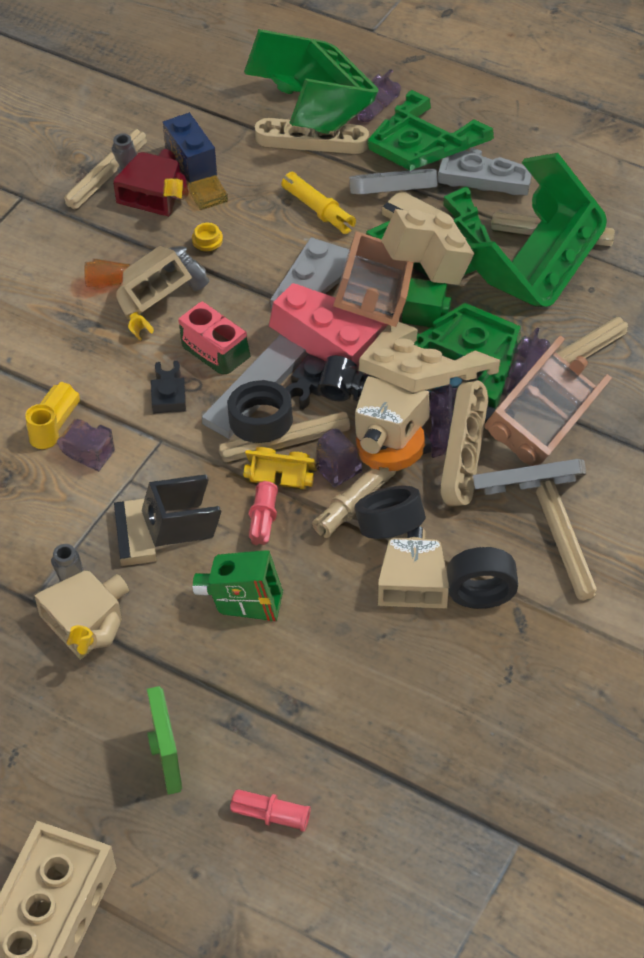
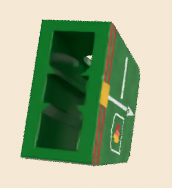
M270 550L218 554L214 557L210 573H195L193 577L194 594L212 595L216 608L222 615L277 621L283 589Z

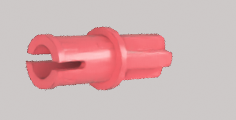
M269 481L260 482L256 486L254 505L249 509L251 524L248 536L251 539V543L256 546L268 543L272 522L277 517L275 502L278 487Z
M240 789L234 792L230 804V810L233 813L265 820V825L268 826L272 822L300 829L303 832L307 828L311 812L310 806L279 800L276 794L267 797Z

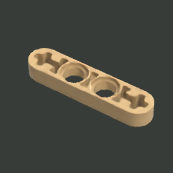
M264 118L255 124V140L264 147L360 154L368 149L369 131L361 125L345 124L337 131H330L329 134H324L312 128L292 126L289 123V119ZM292 133H303V134H304V135L301 136V137H293V136H291ZM331 135L333 138L321 139L320 136Z
M481 381L462 383L459 385L456 393L441 481L443 501L450 507L467 505L473 497L475 486L473 475L477 473L488 406V393Z

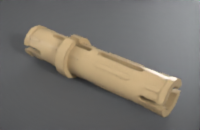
M380 467V470L370 468L342 495H336L331 500L329 508L313 520L312 525L315 531L320 536L323 534L324 538H329L345 521H350L356 515L355 504L364 496L379 490L385 482L396 474V471H389V468Z

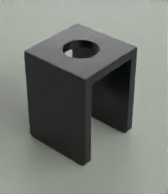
M207 475L149 482L141 511L155 547L214 537L222 512L219 506L166 514L167 511L201 506L209 481Z

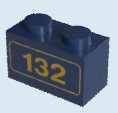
M189 112L163 121L165 149L171 150L175 154L180 171L191 185L216 176L215 147Z

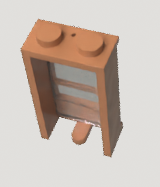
M356 231L346 258L333 306L396 327L407 299L414 262L392 260L381 239Z
M561 335L484 424V428L490 432L494 439L505 444L517 454L522 462L530 466L541 465L612 379L611 376L606 374L596 386L581 374L588 365V361L584 357L577 356L570 365L555 353L565 340Z

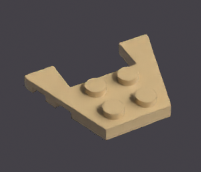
M398 322L396 327L388 325L359 359V371L411 392L449 385L450 378L453 377L464 380L475 379L479 371L487 370L489 375L499 372L500 366L499 359L478 351H473L457 360H452L442 356V353L436 349H423L415 346L414 342L417 341L418 329Z

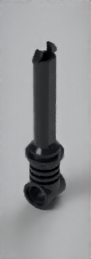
M337 355L329 356L326 359L317 391L321 396L332 401L343 402L350 399L351 395L353 400L358 401L367 377L374 376L359 372L357 365L348 358ZM429 391V415L452 421L456 398ZM487 406L485 423L497 408ZM509 408L506 413L514 418V413Z

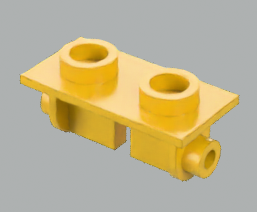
M256 447L255 451H245L249 462L252 463L251 465L245 464L243 476L244 478H250V482L260 483L269 481L275 483L276 473H282L281 486L305 489L306 486H313L314 473H309V470L317 471L315 460L310 458V455L295 451L290 452L289 455L276 454L275 450L266 447Z

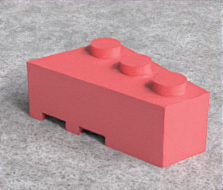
M292 283L273 302L269 327L291 342L306 349V352L324 361L329 356H343L352 360L359 368L360 357L388 326V324L334 307L335 297Z

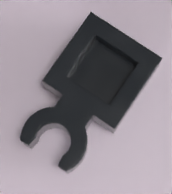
M310 354L305 357L291 375L292 384L286 387L291 395V399L295 396H300L299 408L302 410L308 407L311 393L321 396L317 391V386L326 362Z
M178 361L173 362L174 367L170 371L162 370L161 362H156L155 364L156 379L151 380L153 414L186 411L184 377L180 378L181 372Z

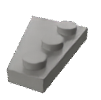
M471 148L470 152L464 150L442 159L437 183L448 184L453 187L467 186L482 191L506 192L511 195H528L532 175L522 164L501 157L492 160L483 157L481 150Z

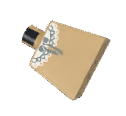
M368 376L355 411L356 437L361 440V447L371 454L378 453L382 446L397 450L403 449L420 426L422 427L429 419V391L411 392L382 379Z
M420 526L405 533L404 538L390 539L378 581V606L447 609L449 583L441 542L435 539H426V531Z

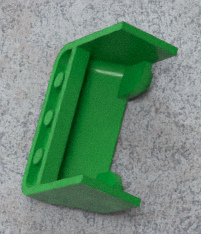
M258 29L244 70L246 75L272 79L277 84V89L284 93L300 92L289 123L292 126L312 128L324 134H329L330 131H337L375 101L379 91L336 46L321 40Z
M559 153L524 158L522 164L539 184L532 196V208L541 221L511 262L495 241L469 244L474 252L470 263L490 286L535 307H547L555 303L605 231L607 224L604 210Z

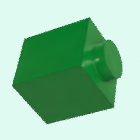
M411 278L407 299L402 310V323L433 327V321L450 312L452 298L446 297L447 284Z

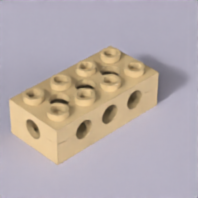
M36 821L0 892V958H74L116 870L112 846Z

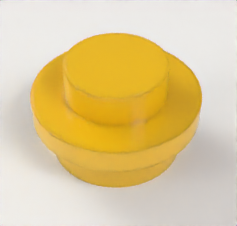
M209 222L201 223L192 234V243L195 248L201 251H212L219 248L223 243V234L217 225Z

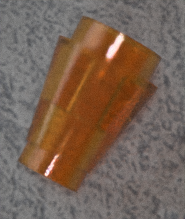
M93 258L92 262H85L84 264L86 287H93L94 290L120 285L123 282V271L130 264Z

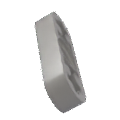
M436 169L395 171L349 177L351 194L422 189L438 185Z

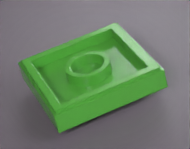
M160 686L148 688L147 693L154 731L147 732L151 754H159L167 794L181 792L182 782L163 688Z

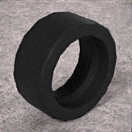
M267 380L250 381L236 388L227 400L230 428L237 437L244 441L253 443L271 442L287 433L293 423L291 395L285 387L276 382ZM256 405H269L279 409L275 414L265 418H252L242 414L246 409Z
M402 485L380 489L364 496L355 504V513L361 534L367 538L383 539L399 536L414 530L426 519L419 489L413 486Z
M476 547L464 550L455 555L448 563V592L452 600L461 606L473 609H488L510 601L517 593L518 576L516 562L512 555L502 549ZM479 576L494 577L487 580H470L471 578Z

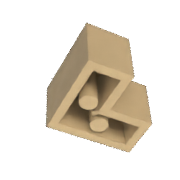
M395 209L381 240L392 260L421 263L431 282L460 285L474 255L453 218L445 213L431 214L423 213L416 209L408 211Z

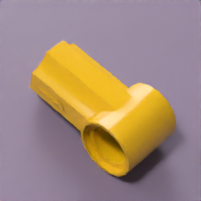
M60 381L58 385H53L40 404L31 406L26 411L25 418L28 437L33 447L48 449L58 442L59 429L80 402L79 393L70 384Z

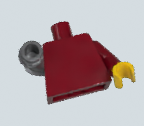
M121 133L113 138L111 150L119 164L117 168L119 174L113 180L116 203L169 217L175 200L186 199L189 194L186 178L180 173L179 163L176 161L175 154L168 149H162L158 155L145 152L137 154L130 135Z

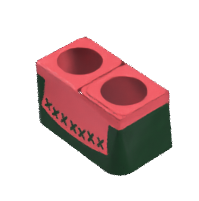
M203 301L178 319L182 347L219 374L231 373L251 357L247 332ZM213 330L229 341L219 342L215 340L212 336Z

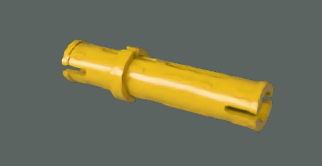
M289 172L285 175L293 183L291 184L283 178L281 182L283 189L317 212L319 219L323 222H330L342 234H348L352 231L344 222L355 227V217L341 209L336 200L321 194L295 172Z

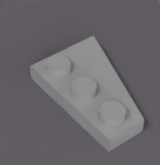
M311 237L270 299L271 308L273 302L292 283L324 294L336 284H340L349 249ZM352 267L351 273H352L355 269H357V268H356V267Z
M574 459L473 475L475 489H485V495L506 492L505 485L519 484L520 490L541 487L540 480L554 479L555 484L575 482V475L586 474L584 460Z

